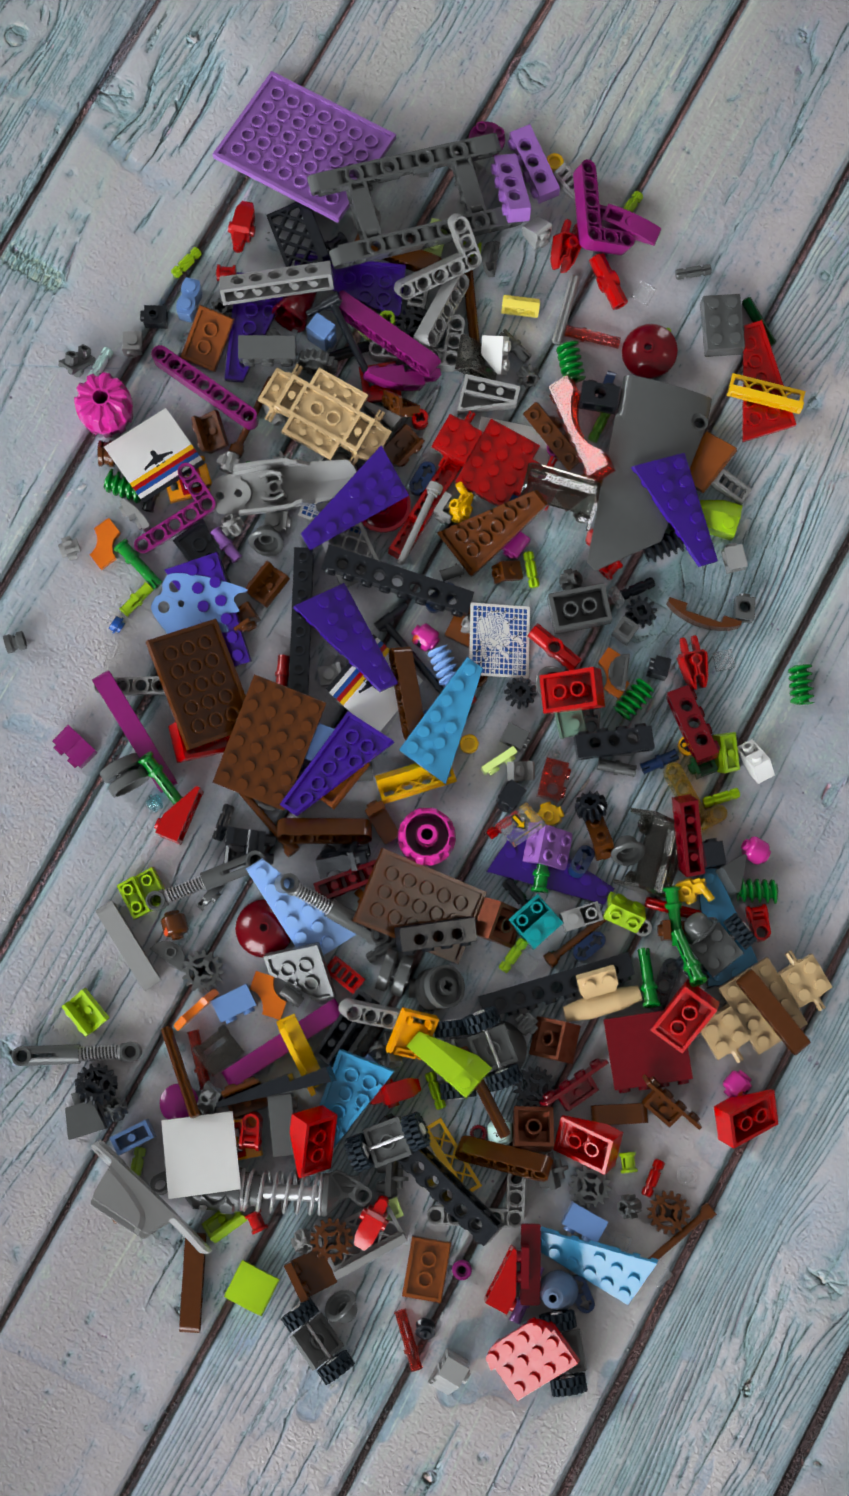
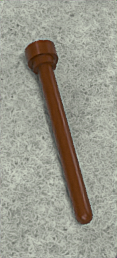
M271 376L267 378L259 396L261 395ZM258 398L253 407L256 410L257 416L263 405L258 401ZM249 416L247 421L252 420L254 417ZM243 427L237 442L231 444L228 451L236 453L241 458L244 453L243 444L250 430Z
M238 793L277 838V826L255 800ZM281 843L284 849L283 852L288 858L300 849L297 844Z
M604 919L588 925L556 951H548L543 955V958L551 968L555 967L562 955L607 920Z
M706 1202L701 1207L700 1214L647 1259L652 1257L659 1260L705 1219L706 1221L713 1219L717 1215Z

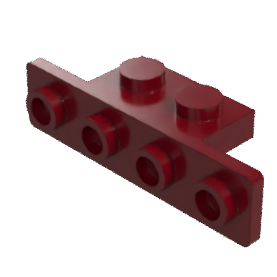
M599 1058L591 1061L587 1069L574 1073V1078L561 1082L558 1085L559 1088L555 1091L551 1090L545 1093L543 1099L539 1101L540 1105L548 1106L559 1099L565 1111L569 1112L599 1091L591 1075L609 1062L607 1059Z
M522 1223L521 1250H517V1262H520V1270H517V1283H520V1304L524 1306H539L541 1225Z

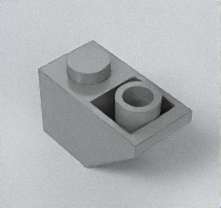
M537 216L523 226L522 235L534 250L539 247L544 248L550 242L552 224Z
M598 901L559 914L565 933L604 920Z

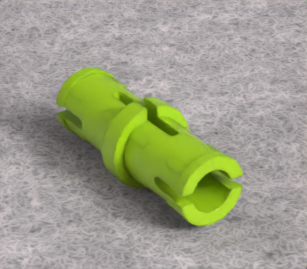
M144 582L134 594L130 595V598L119 610L128 617L139 605L143 604L142 601L154 589Z

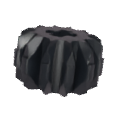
M638 596L637 602L631 599V605H626L625 608L628 611L625 612V616L630 617V620L640 624L641 628L644 629L645 623L651 626V620L656 619L657 616L653 613L657 612V608H651L654 602L652 601L648 604V597H645L644 601H642L641 597ZM640 609L643 610L642 616L638 615Z
M522 676L519 682L516 678H513V684L508 682L506 686L509 689L504 690V694L509 695L505 700H513L510 706L513 707L517 703V709H521V704L528 708V702L533 704L534 699L532 697L537 695V692L532 691L536 686H528L531 680L527 679L524 683ZM519 689H522V693L525 692V694H523L522 697H519L518 693L516 694L515 692H518Z
M589 790L588 794L582 793L581 797H577L575 811L579 819L583 818L584 822L590 820L593 823L595 819L601 821V816H606L608 804L604 795H600L598 791L592 793Z

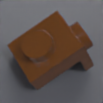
M520 560L500 561L491 567L494 584L523 579Z

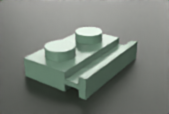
M583 710L554 713L560 739L578 735L580 731H588Z

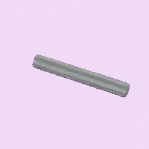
M571 275L552 338V343L556 345L562 344L580 277L577 275Z

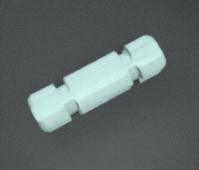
M103 348L101 351L102 355L98 356L92 367L93 370H90L88 375L94 373L95 376H99L109 362L108 359L113 355L110 348Z

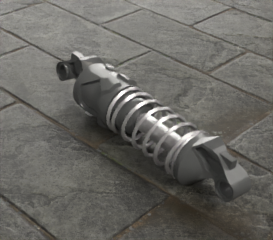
M239 1167L241 1189L185 1197L192 1209H200L202 1211L217 1210L221 1214L245 1212L250 1206L255 1207V1211L258 1213L263 1200L268 1199V1211L270 1214L273 1212L275 1200H281V1212L283 1214L286 1213L288 1201H294V1213L296 1215L299 1214L301 1201L307 1202V1213L311 1216L314 1202H318V1215L327 1217L347 1198L351 1199L359 1207H367L372 1201V1192L368 1187L360 1183V1176L347 1175L339 1170L330 1173L325 1172V1174L318 1172L314 1185L310 1186L309 1176L303 1177L300 1185H297V1176L294 1171L290 1172L287 1184H284V1176L281 1170L276 1173L274 1183H271V1175L268 1169L263 1172V1175H259L255 1168L247 1172L245 1168ZM166 1168L165 1171L153 1176L150 1182L151 1188L158 1195H164L168 1192ZM163 1180L165 1181L164 1188L156 1189V1182ZM359 1193H367L369 1196L368 1200L360 1201L357 1198Z

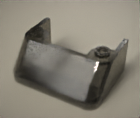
M531 462L527 466L519 497L538 490L550 506L573 512L575 520L579 523H587L586 531H590L599 502L601 484L590 478Z
M631 808L630 812L640 816L638 828L645 835L643 845L646 852L644 857L638 862L636 871H629L624 881L613 879V883L629 890L666 898L663 888L673 886L678 865L674 819L657 811Z

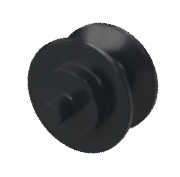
M429 1318L419 1319L416 1322V1336L424 1340L433 1338L435 1335V1322Z

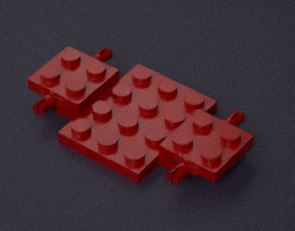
M469 411L464 420L449 414L434 440L432 448L443 455L438 464L439 467L442 466L445 469L449 460L463 467L455 484L462 482L466 490L497 507L509 502L512 495L520 497L534 490H538L547 503L551 504L565 479L564 476L553 469L558 461L557 458L554 459L551 456L547 465L540 464L533 460L540 445L510 428L490 419L484 432L471 424L476 416L474 412Z

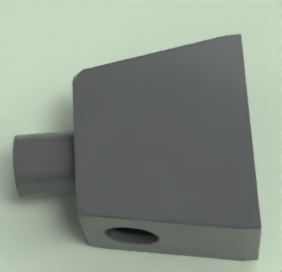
M71 1093L74 1105L65 1108L68 1140L108 1128L97 1103L93 1105L92 1101H89L86 1104L85 1098L79 1099V1093Z

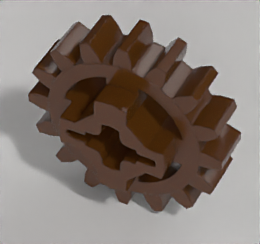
M663 1190L662 1196L655 1194L656 1200H649L652 1207H647V1210L651 1211L647 1218L653 1219L650 1225H657L656 1230L658 1232L663 1229V1234H667L668 1230L675 1234L676 1228L682 1231L681 1224L687 1225V1222L684 1220L685 1218H690V1215L686 1214L690 1207L684 1206L687 1200H680L681 1194L678 1193L674 1196V1192L670 1190L669 1195H667ZM665 1199H673L676 1202L668 1204ZM659 1205V1213L656 1215V1207ZM664 1206L670 1210L672 1209V1218L667 1215L664 1216L666 1213ZM681 1210V1216L678 1220L677 1214L678 1211ZM670 1221L672 1225L665 1226L661 1222Z
M328 1217V1222L326 1223L321 1219V1226L319 1227L315 1224L314 1227L317 1231L311 1232V1236L314 1239L310 1240V1244H315L312 1251L318 1250L317 1257L320 1258L324 1255V1261L326 1262L329 1257H331L333 1262H335L337 1256L342 1260V1253L349 1254L347 1247L353 1246L349 1242V1240L353 1239V1235H348L351 1228L345 1229L346 1222L344 1221L339 1224V1218L332 1222L331 1217ZM329 1226H335L334 1230L327 1231L324 1228ZM342 1232L345 1235L344 1244L340 1241ZM319 1235L323 1238L321 1247L318 1244ZM334 1235H336V1236H335L336 1242H335V1243L331 1242L330 1244L327 1245V1243H328V1238H327V1237H328V1236L333 1237ZM330 1249H337V1250H338L337 1252H334V1253H328V1251H329Z

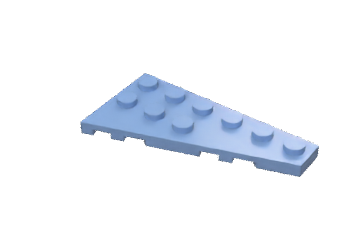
M263 858L246 868L295 947L319 942L324 956L357 935L325 917L322 911H319L316 907L313 908V906H310L307 902L305 903L299 897L296 898V896L278 892L274 882L281 872ZM285 878L283 883L284 886L288 888L290 882L287 878Z

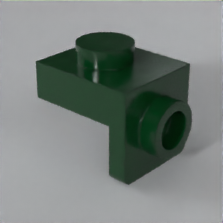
M694 756L689 759V764L687 765L690 774L695 775L696 780L718 771L714 760L697 765Z

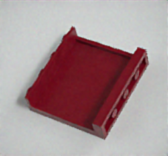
M663 1011L603 1019L614 1089L619 1090V1093L631 1092L630 1088L638 1087L639 1091L650 1089L642 1078L644 1074L649 1078L653 1076L661 1084L660 1087L670 1086L669 1082L676 1081L678 1085L688 1084L689 1079H693L688 1048L682 1054L650 1031Z

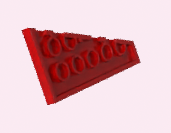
M760 320L744 325L743 376L783 385L763 321ZM756 384L751 387V389L764 392L761 385ZM773 389L769 392L770 394L782 396L780 391L777 389ZM742 400V443L797 425L793 412Z

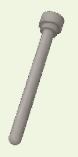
M430 481L426 488L428 495L398 558L400 565L405 563L434 498H437L443 490V486L437 482Z

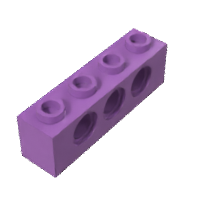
M529 124L510 132L509 148L511 151L514 150L517 155L519 165L524 171L523 178L531 186L530 192L532 197L536 198L540 204L559 196V184L531 125ZM522 147H527V148H529V150H528V151H524V150H522L521 148H522ZM529 163H535L537 166L531 167ZM537 179H543L544 182H543V183H539V182H537L536 180H537Z
M495 155L494 163L491 164V173L495 175V188L499 189L498 199L499 202H502V214L506 215L508 223L529 221L531 204L517 155Z

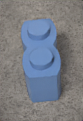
M186 277L181 286L182 295L177 301L176 310L179 320L192 323L198 311L197 305L202 299V288L199 280Z

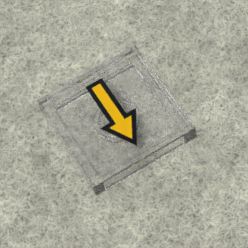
M526 802L495 825L506 839L516 847L546 824Z

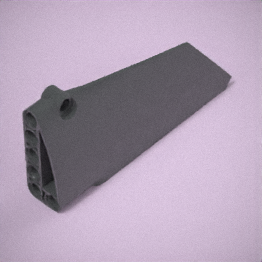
M633 375L624 376L587 563L594 571L661 542L668 522L652 500V496L647 488H644L641 484V479L632 471L631 467L685 453L690 469L703 433L708 426L712 403L710 397L652 379ZM700 422L703 427L697 428L694 423Z

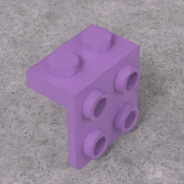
M530 824L523 862L543 864L559 870H565L573 837L572 833L547 824Z

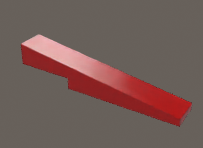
M449 460L445 469L442 466L439 467L431 481L441 484L443 490L437 498H434L411 550L433 516L436 505L445 491L449 490L462 466ZM427 489L420 496L411 510L408 519L388 549V554L396 559L399 558L428 495Z

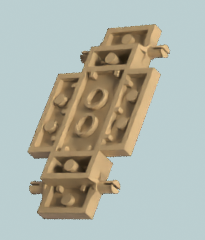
M296 364L292 373L276 368L258 398L259 402L270 409L265 417L267 421L272 422L276 413L288 417L289 419L281 431L282 434L329 460H332L340 446L352 454L349 461L355 466L358 459L367 461L381 445L384 447L392 434L391 430L385 428L380 423L385 412L382 411L381 413V410H378L373 419L360 411L368 398V394L321 368H318L310 383L298 377L303 369L301 365L299 367V364Z
M792 950L788 951V953L786 952L785 955L790 965L779 972L775 970L769 958L765 957L718 987L727 1005L717 1010L700 1032L717 1060L727 1054H732L737 1063L743 1061L744 1058L738 1049L748 1041H750L758 1055L782 1041L736 983L750 969L761 978L800 1029L808 1023L799 1008L809 1002H814L818 1011L826 1008L820 997L833 987L813 954H809L803 959H796Z

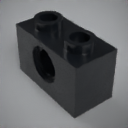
M583 380L578 408L615 415L620 386H616L613 383H598L595 380ZM595 394H602L604 397L598 398Z
M511 779L497 797V807L504 813H507V811L512 813L525 796L527 790Z
M711 838L702 842L705 869L717 868L726 864L723 841Z

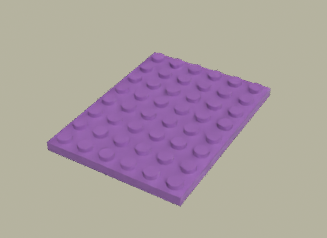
M271 71L213 152V158L339 223L350 207L346 191L321 197L318 195L313 196L307 177L315 173L383 158L396 140V134ZM352 174L349 175L351 179H357L356 176Z

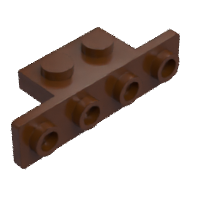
M535 402L523 413L568 471H571L583 460L574 448L577 445L575 436L564 428V422L558 416H549L538 402Z
M646 1074L642 1076L645 1083L652 1089L641 1101L648 1110L669 1128L681 1116H684L699 1130L702 1128L699 1123L700 1117L694 1111H687V1106L679 1099L676 1101L673 1098L674 1095L667 1088L663 1090L660 1087L661 1084L653 1076L651 1078Z

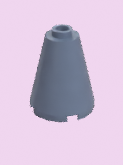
M554 1270L544 1275L540 1281V1299L545 1306L555 1311H563L575 1303L579 1289L576 1280L571 1274L562 1270Z

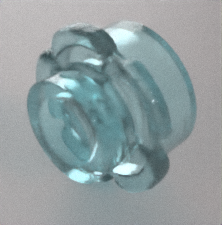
M150 794L148 796L149 799L146 800V804L149 810L157 812L163 808L162 800L158 794L153 796Z

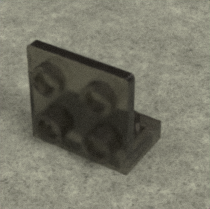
M461 334L455 370L464 375L468 374L496 380L497 373L490 370V367L485 366L486 360L481 355L482 343L466 334Z

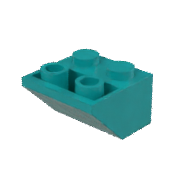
M538 894L509 919L519 935L533 950L563 924L561 919Z

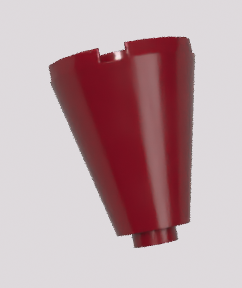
M317 292L285 296L272 309V314L275 313L276 322L291 332L293 329L298 330L297 333L303 332L309 319L306 311L313 307Z

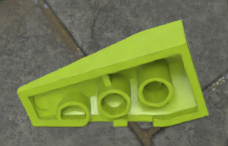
M699 500L709 533L732 541L740 521L743 505L727 500Z
M420 1031L406 1046L466 1099L492 1070L478 1055Z

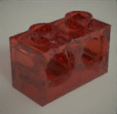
M546 758L536 797L559 802L560 798L565 797L567 787H564L565 779L569 780L571 769L568 768L569 763ZM555 766L560 767L562 774L559 776L554 775L552 768ZM549 785L556 786L557 793L550 794L547 791V787Z

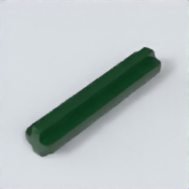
M745 298L742 301L744 309L753 323L760 320L763 321L772 347L776 344V339L752 298Z

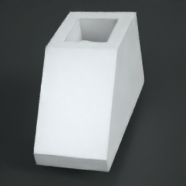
M482 335L481 355L497 374L507 375V371L510 368L508 352L511 350L509 337Z
M753 739L738 746V754L749 774L758 784L775 776L770 758Z

